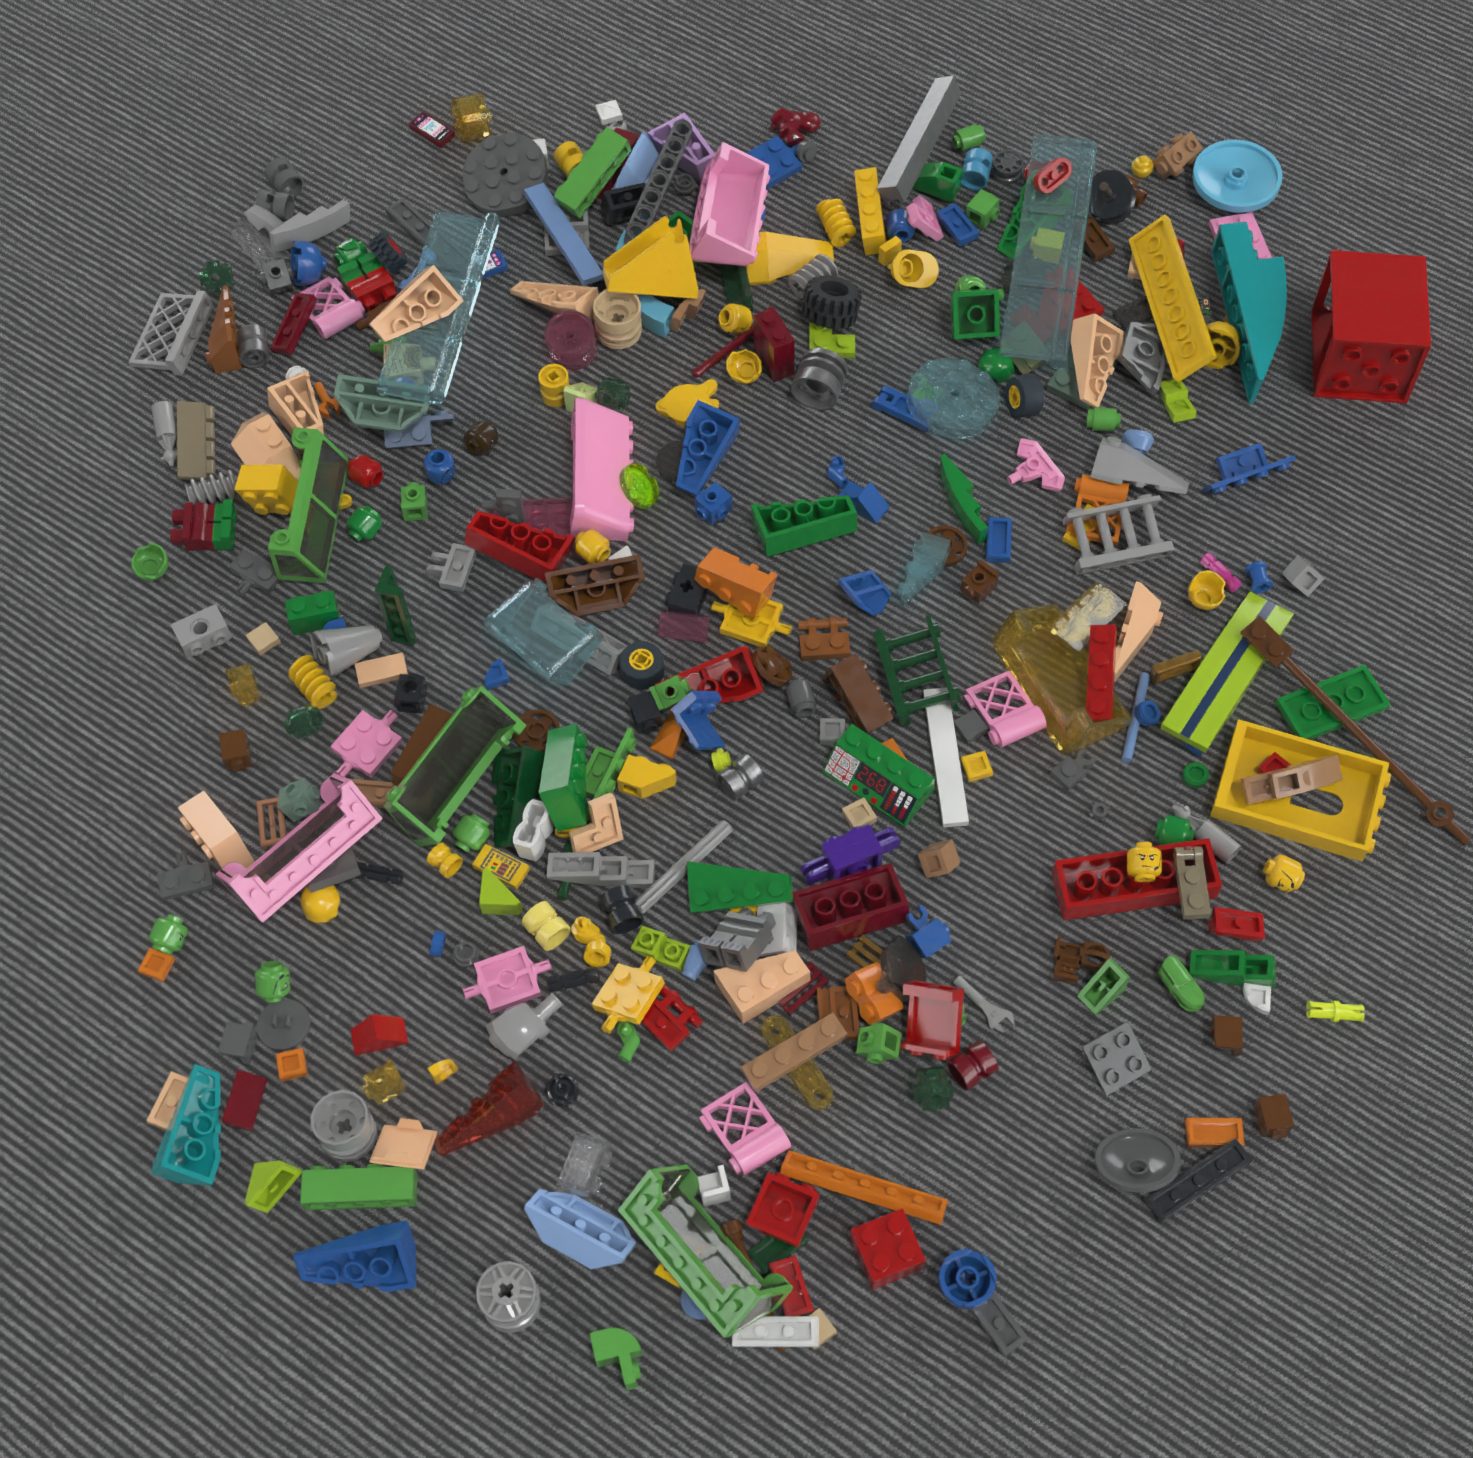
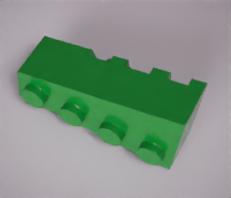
M849 495L818 498L814 502L801 499L796 500V503L781 504V501L771 502L770 506H759V503L751 504L752 523L767 557L858 531L857 511Z
M577 723L548 731L539 795L557 831L586 825V747L588 742L585 733L580 732Z

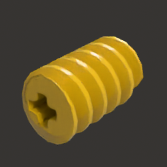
M841 199L821 201L816 207V212L822 221V225L825 227L832 245L837 248L845 246L855 235L856 228L853 226L846 207L843 206V201Z
M311 655L300 657L290 667L288 671L289 678L315 709H323L337 698L338 693L334 691L336 685L330 681L328 675H324V670L319 668V664L314 661Z

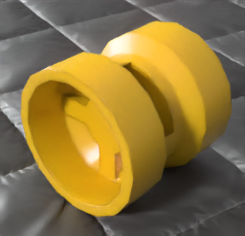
M442 842L430 851L426 861L432 867L439 868L440 874L445 878H450L460 869L463 858L457 853L450 852V847Z

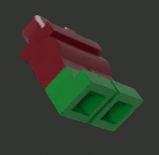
M223 499V503L217 504L185 502L184 509L172 510L173 524L183 525L181 529L170 530L172 544L185 545L186 551H194V549L234 550L237 511L233 499Z

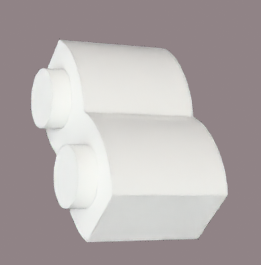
M532 799L526 805L523 812V821L518 825L513 835V843L519 857L535 862L542 856L546 846L545 839L550 836L555 826L542 801Z

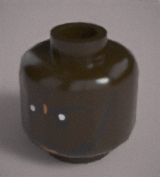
M485 421L475 422L464 434V442L467 449L471 453L480 456L486 455L498 443L499 439L495 426Z

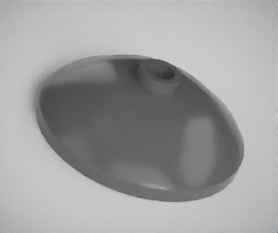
M1135 1128L1121 1130L1106 1137L1096 1150L1095 1163L1100 1176L1110 1185L1128 1192L1145 1193L1155 1191L1171 1183L1179 1173L1181 1157L1177 1146L1166 1136L1152 1130Z

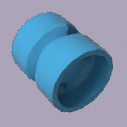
M973 148L966 153L962 168V185L965 188L978 191L986 187L993 164V156L990 152L982 148Z

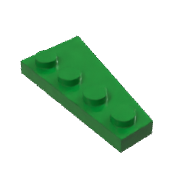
M687 861L690 913L697 914L793 902L792 878L790 875Z

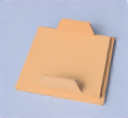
M400 1118L397 1126L384 1125L370 1158V1163L425 1169L438 1131L425 1130L419 1120Z

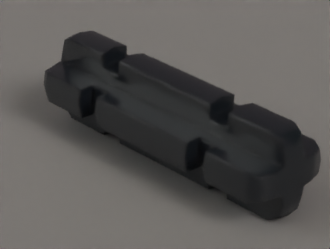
M357 862L361 875L356 877L364 878L367 876V879L385 883L391 881V884L400 885L403 882L404 873L400 869L393 868L390 870L389 867L373 864L366 866V863Z
M590 967L586 968L587 971L584 972L581 969L563 973L561 977H558V975L550 976L547 980L549 990L555 992L560 991L562 987L569 989L586 985L585 982L590 984L599 982L598 968Z

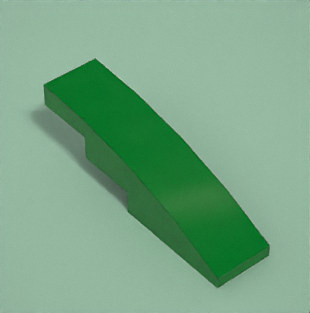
M946 454L941 455L939 470L945 491L963 526L979 545L986 541L988 526L979 518L981 506L972 497L974 485Z

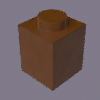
M244 729L219 734L222 761L227 771H242L247 767L253 766L250 740Z
M1286 1094L1259 1097L1253 1107L1262 1138L1271 1137L1272 1140L1287 1137L1294 1127V1122Z

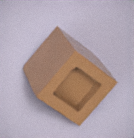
M953 839L929 844L918 854L926 878L949 874L960 864Z

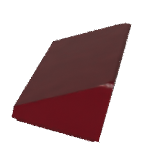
M237 1070L222 1118V1122L226 1127L253 1131L268 1081L267 1078L243 1070Z

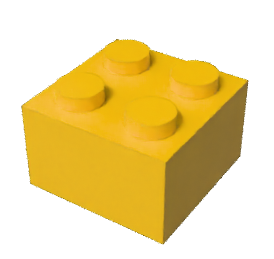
M241 465L234 490L258 514L278 513L288 515L292 513L298 480L284 465Z

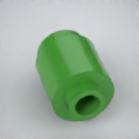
M973 124L954 131V136L952 137L954 148L963 152L980 146L986 139L983 127Z
M1094 407V409H1088L1086 428H1092L1093 431L1115 432V427L1120 428L1121 414L1117 413L1116 408Z

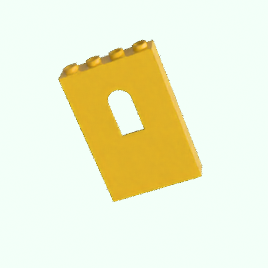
M1238 719L1210 817L1363 862L1367 853L1372 854L1376 839H1372L1373 831L1377 832L1381 817H1378L1377 813L1378 809L1382 810L1386 795H1383L1382 792L1383 788L1388 787L1391 773L1387 772L1389 763ZM1274 752L1291 765L1337 754L1343 780L1317 788V790L1336 795L1341 800L1343 808L1337 815H1327L1290 804L1291 796L1247 804L1241 778L1257 775L1258 768Z

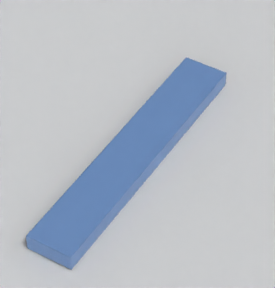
M541 183L524 189V196L582 285L585 286L603 280L602 270L546 185Z

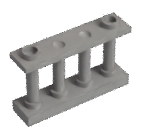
M1151 494L1139 496L1137 500L1082 510V508L1069 510L1062 521L1063 525L1074 524L1082 556L1074 565L1076 575L1169 557L1174 551L1172 540L1164 542L1160 538L1153 512V507H1156L1161 500L1160 495L1152 496ZM1143 510L1151 539L1149 545L1141 546L1137 543L1129 512ZM1120 514L1128 544L1126 550L1117 551L1114 548L1107 516ZM1097 519L1105 549L1103 554L1094 556V553H1091L1083 521Z

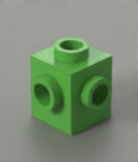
M872 1023L871 1026L861 1027L859 1029L856 1054L866 1058V1061L872 1064H882L886 1060L898 1059L902 1033L883 1023Z

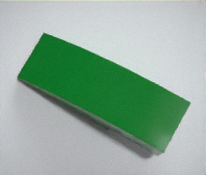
M1191 950L1189 974L1194 978L1223 984L1243 986L1244 983L1275 988L1277 963L1274 955H1246L1245 950Z

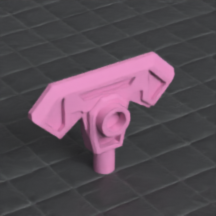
M1022 438L1019 443L1017 456L1027 460L1015 469V473L1007 476L1008 483L1012 485L1020 480L1024 483L1042 477L1043 489L1061 491L1065 476L1037 441Z

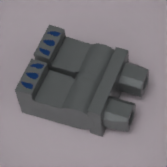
M742 908L738 913L729 911L725 915L726 920H723L718 925L717 931L711 937L704 936L698 942L705 963L720 967L727 966L730 969L747 972L766 946L774 940L771 930L776 925L773 914L764 911L760 917H756L749 908Z

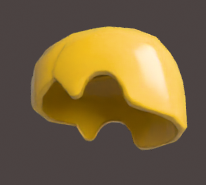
M747 349L739 352L733 351L726 360V370L731 379L736 383L750 384L760 377L762 362L756 353Z
M1209 570L1199 572L1189 584V600L1199 609H1216L1225 598V581L1215 572Z
M334 885L312 893L309 886L305 887L301 895V908L307 920L315 923H324L336 917L341 902L340 893Z

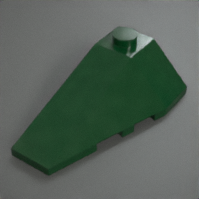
M523 746L500 750L494 758L492 783L496 784V794L493 796V804L497 805V815L493 820L494 847H514L513 835L518 825L523 821L524 809L532 799L536 800L539 794L545 752Z

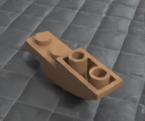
M1335 754L1289 765L1286 768L1241 778L1246 803L1252 804L1307 792L1343 780L1338 755Z

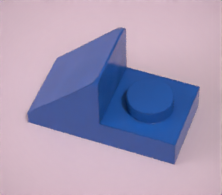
M850 481L838 495H849L857 514L875 525L889 509V505L871 482L865 488H862Z

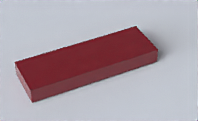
M295 293L269 348L272 353L292 356L318 300L314 295Z

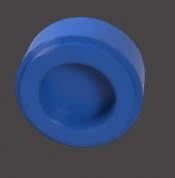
M1145 700L1136 706L1135 717L1141 725L1148 727L1159 721L1160 710L1153 701Z
M435 930L430 948V956L441 957L446 941V933L444 931Z

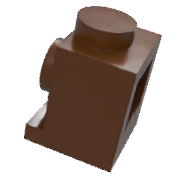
M980 559L977 565L961 580L960 590L966 598L973 599L979 604L997 587L999 572Z

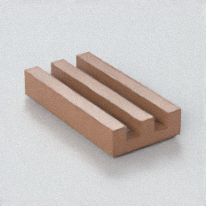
M279 797L256 801L262 850H266L270 846L273 847L287 835L285 814L278 808ZM274 804H277L280 838H277ZM264 806H268L270 840H267Z

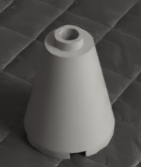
M372 625L317 630L312 632L313 635L310 636L315 659L319 658L323 664L319 668H322L325 672L324 675H328L329 678L335 677L379 649L380 643L383 641L379 629H375Z

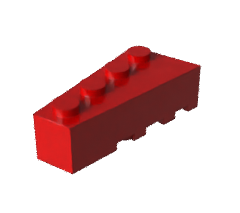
M477 511L466 527L465 544L546 584L544 573L562 568L572 552L574 536L554 534V530L545 528L543 531L530 527L531 524L524 522L517 524L509 522V519Z

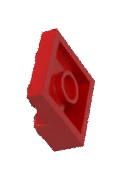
M768 1172L747 1219L746 1226L798 1248L819 1203L820 1194L816 1193L817 1190L808 1184L802 1183L800 1186L790 1182L791 1179L782 1173L776 1172L774 1175Z

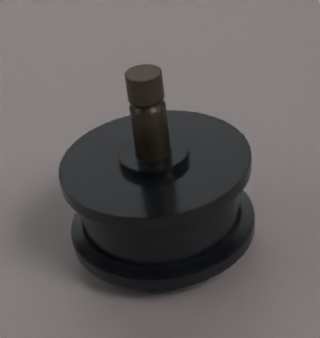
M1105 170L1094 175L1087 183L1084 190V202L1091 215L1097 221L1104 224H1116L1125 220L1132 213L1136 204V193L1126 175L1116 170Z

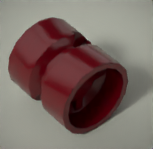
M979 1040L966 1048V1054L958 1053L947 1061L951 1075L965 1091L980 1082V1077L986 1079L999 1069L992 1052Z

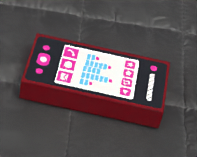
M424 111L409 123L412 131L440 148L455 137L453 129Z

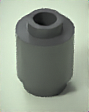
M802 679L793 680L786 688L792 712L796 713V716L799 718L808 717L815 712L816 706L810 683Z

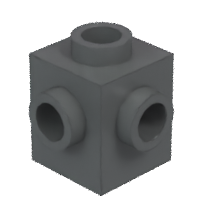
M271 258L266 260L265 264H262L264 270L260 272L264 286L269 285L271 295L293 289L290 278H293L294 275L290 264L285 265L284 258Z

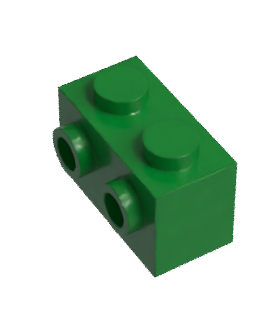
M321 591L317 594L296 596L285 600L288 622L293 635L323 630L324 625L328 621L340 618L339 605L334 591Z

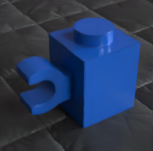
M921 905L917 907L920 913L918 920L911 913L905 915L908 923L915 929L905 938L919 959L929 957L952 941L949 936L950 930L943 921L936 918L926 922L928 912Z

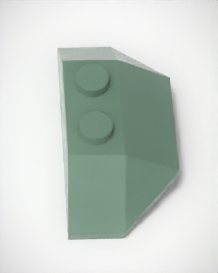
M338 374L334 397L353 425L402 432L428 411L432 388Z

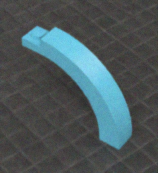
M624 230L619 239L616 251L624 246L623 241L626 230ZM636 294L641 303V324L655 334L665 338L670 331L669 327L674 314V307L659 301L652 295Z

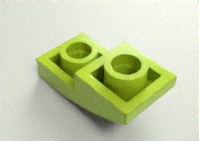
M642 926L631 949L645 958L646 956L652 957L656 963L682 973L690 945L669 939L663 932Z

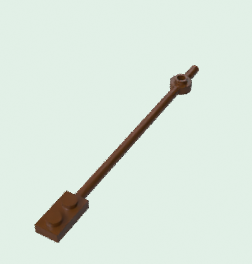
M1260 615L1241 631V635L1275 669L1282 664L1376 759L1389 763L1388 771L1427 809L1426 819L1431 826L1436 828L1445 827L1463 846L1472 840L1452 820L1454 816L1452 807L1444 801L1434 802L1290 658L1295 650ZM1436 810H1443L1445 816L1443 818L1437 817Z

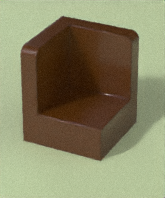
M1214 1016L1210 1024V1035H1214V1046L1216 1048L1232 1049V1056H1239L1243 1049L1242 1017Z

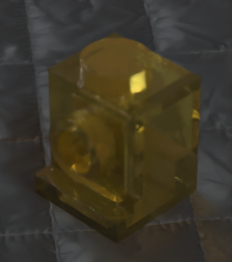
M250 663L225 670L230 681L231 694L233 697L237 696L240 705H250L260 700L255 674Z
M391 1059L387 1060L386 1064L363 1076L366 1083L361 1086L369 1100L374 1098L378 1106L407 1090ZM385 1079L384 1083L377 1084L378 1082Z

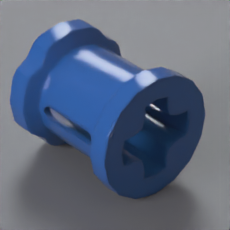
M1263 561L1254 562L1245 568V572L1250 576L1252 582L1251 589L1253 593H1263L1273 587V582L1266 573L1267 565Z

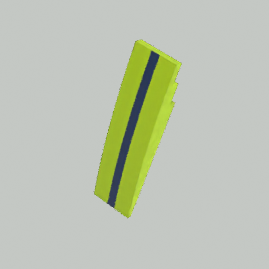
M1250 591L1198 667L1160 729L1206 753L1266 661L1241 635V631L1260 615L1281 636L1294 613Z

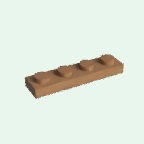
M832 1012L743 1065L741 1071L754 1091L757 1092L848 1038V1033Z

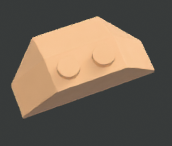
M262 412L243 422L231 442V446L244 465H284L299 480L300 461L291 444L268 413Z

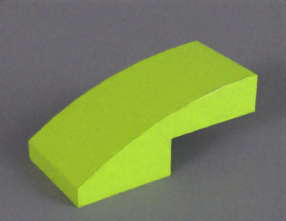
M1174 379L1161 382L1159 392L1172 421L1176 423L1196 418V409L1188 399V389L1182 381L1177 382Z

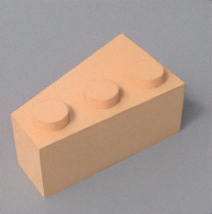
M308 371L267 388L269 407L291 436L294 427L318 429L324 435L323 422Z

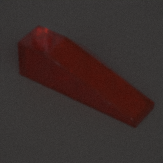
M516 1061L512 1062L487 1084L490 1089L482 1098L475 1097L470 1102L471 1106L465 1116H457L435 1139L434 1143L441 1157L521 1124L540 1112L544 1106L543 1100Z

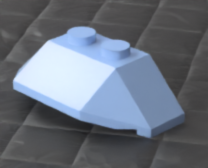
M642 132L612 190L644 182L647 184L659 154L646 132Z
M539 1189L525 1205L524 1210L543 1243L590 1269L620 1264L635 1247L636 1241L634 1238H631L622 1220L574 1194L547 1192L546 1190Z

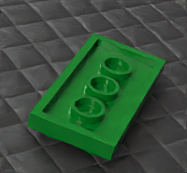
M1365 664L1316 683L1354 722L1388 710L1391 705ZM1306 688L1280 697L1275 703L1295 736L1312 740L1344 727Z

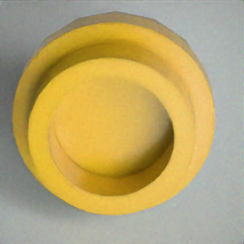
M1143 155L1137 157L1132 162L1131 168L1136 177L1146 178L1152 173L1154 164L1149 157Z

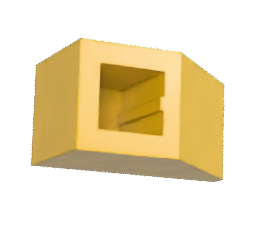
M629 754L617 779L620 792L641 799L673 787L677 782L676 770L671 766L663 763L656 764L643 756L635 757Z

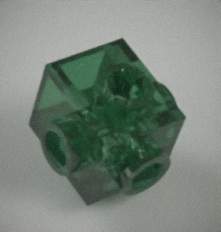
M220 260L206 262L207 266L202 267V272H199L201 285H205L206 291L212 290L213 294L221 293L224 285H228V287L235 285L231 262L220 264ZM214 273L219 276V280L214 278Z
M612 377L602 379L601 386L596 390V403L616 412L624 411L630 402V395L628 394L631 384Z
M943 1066L916 1069L917 1085L912 1086L915 1102H920L922 1111L937 1112L942 1110V1108H950L949 1097H953V1086L951 1080H947Z

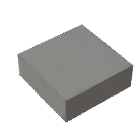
M820 718V744L835 745L845 732V719Z

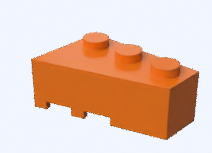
M714 547L697 566L694 579L702 587L716 593L721 600L729 602L738 608L742 614L754 619L770 601L778 574L772 571L770 574L759 571V566L753 563L747 566L739 562V557Z

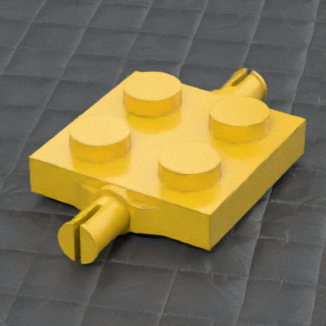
M772 600L765 605L754 619L742 614L738 608L730 603L726 605L714 601L711 607L712 611L724 614L720 634L759 647H765L775 632L789 636L792 630V626L779 622V617L783 611V604Z
M646 956L640 968H633L620 963L614 968L592 1002L595 1011L608 1016L605 1023L601 1026L605 1033L611 1034L616 1023L619 1021H628L639 1025L665 984L663 977L649 973L656 963L654 958Z

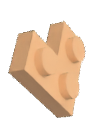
M612 793L588 801L592 823L569 832L573 853L593 852L623 840L616 799Z

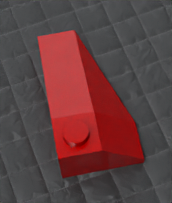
M745 645L677 674L682 679L686 678L692 691H717L722 698L718 703L743 701L764 692L761 675L752 661L753 653L751 648ZM667 678V679H665V680H663V681H660V682L656 683L655 686L658 685V684H660V683H662V682H664V681H666V680H668V679H670V678ZM669 688L667 690L668 696L674 695V688Z

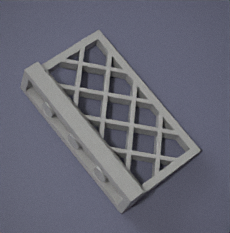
M197 291L195 295L161 293L128 362L130 366L171 370L174 375L182 376L214 307L205 291ZM166 301L175 302L169 307L163 309ZM188 303H191L188 309L184 311L182 310L181 307ZM177 309L181 311V313L173 316L170 319L167 316L170 313L176 311ZM166 317L167 320L155 327L158 320ZM184 319L182 325L177 328L173 326V324ZM170 326L172 327L173 330L164 334L163 336L160 335L159 332L165 330ZM156 334L159 338L147 344L149 338ZM176 336L174 342L167 346L165 342ZM163 343L165 347L153 354L151 350ZM149 351V357L139 360L141 355ZM168 354L165 362L157 361V359Z

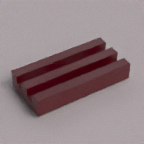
M812 961L806 965L809 971L813 973L810 975V981L777 1002L789 1016L816 995L817 988L823 989L829 983V979L826 976L824 977L819 969L815 968ZM817 978L820 980L790 1007L787 1005Z

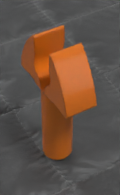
M316 382L314 388L322 402L318 405L320 415L331 420L327 411L328 407L335 409L339 416L341 412L340 404L335 398L330 399L321 382Z

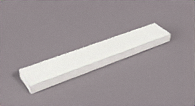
M947 688L923 690V697H929L948 690ZM947 701L925 708L943 828L967 826L969 824L951 702Z

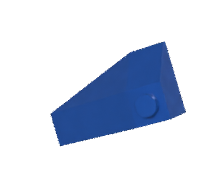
M408 1221L380 1225L294 1253L293 1255L301 1281L331 1285L342 1282L353 1284L355 1288H363L364 1285L379 1287V1291L386 1292L415 1288L417 1285L416 1244Z

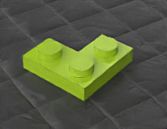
M810 322V349L823 348L837 353L842 358H855V335L832 334L831 328L828 329Z

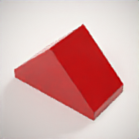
M372 1014L351 1029L355 1056L408 1044L403 1017Z

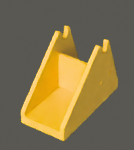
M663 216L604 260L602 274L609 292L694 299L698 297L699 290L688 237L683 233L680 219L677 220L675 227H669L668 217Z

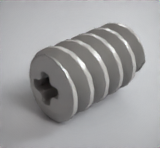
M818 254L808 264L798 269L795 274L790 275L788 283L793 293L800 299H803L806 284L809 280L823 275L837 276L838 269L828 256Z
M228 470V477L226 478L222 472H219L217 480L212 474H209V482H206L203 476H201L200 484H197L194 479H191L190 486H187L185 483L189 502L193 504L198 503V501L207 503V499L211 504H216V497L223 502L226 494L229 499L234 500L236 491L234 489L236 481L231 470Z

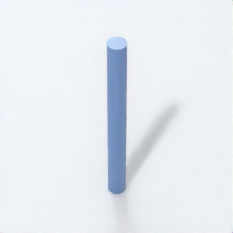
M1145 672L1140 673L1121 759L1125 763H1130L1133 757L1140 724L1135 717V708L1139 703L1145 701L1150 675Z

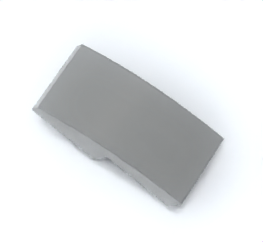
M254 205L244 212L252 226L258 231L265 227L268 230L269 236L271 231L283 224L274 214L258 205Z

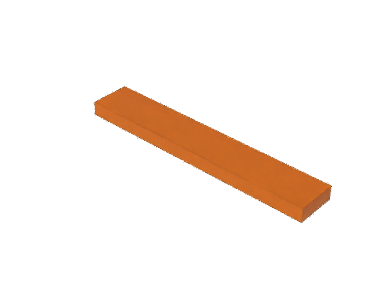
M790 1150L787 1152L780 1173L790 1178L895 1211L903 1208L905 1214L940 1225L942 1224L948 1203L947 1199Z

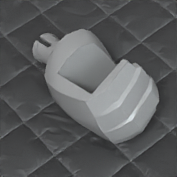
M551 993L535 1009L533 1007L530 1008L525 1002L508 1007L501 1015L486 1025L490 1035L488 1040L504 1055L518 1061L520 1059L519 1055L537 1039H543L550 1033V1030L545 1025V1020L558 1008L562 1007L563 1004Z

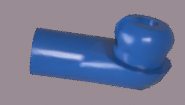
M834 456L828 468V477L836 485L844 489L849 483V479L843 475L845 468L844 459L841 456Z

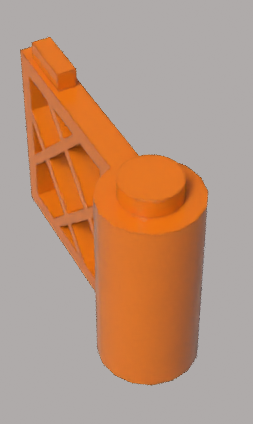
M1082 474V478L1076 479L1074 492H1079L1076 508H1082V502L1090 503L1095 508L1126 502L1129 482L1122 481V484H1115L1091 478V475ZM1120 514L1111 518L1109 516L1106 517L1108 525L1115 532L1114 537H1112L1113 545H1118L1122 524ZM1092 520L1086 521L1092 528L1086 531L1087 539L1103 543L1099 526H1096ZM1067 524L1066 531H1070V536L1077 538L1074 524Z

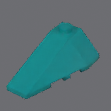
M196 1064L193 1065L158 1149L150 1174L175 1183L206 1186L213 1184L221 1160V1149H219V1134L221 1133V1124H219L220 1073Z

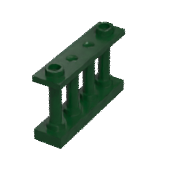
M930 615L925 616L928 628L896 638H885L882 629L873 632L901 727L911 725L908 715H912L913 711L950 700L954 712L959 710L957 701L961 700L958 686L952 687L937 639L941 637L938 623H932ZM931 637L934 649L898 660L896 658L891 659L889 652L894 651L893 648ZM938 658L941 670L904 681L903 679H897L896 673L900 672V669ZM944 679L948 691L909 702V700L904 701L902 694L907 693L906 690Z

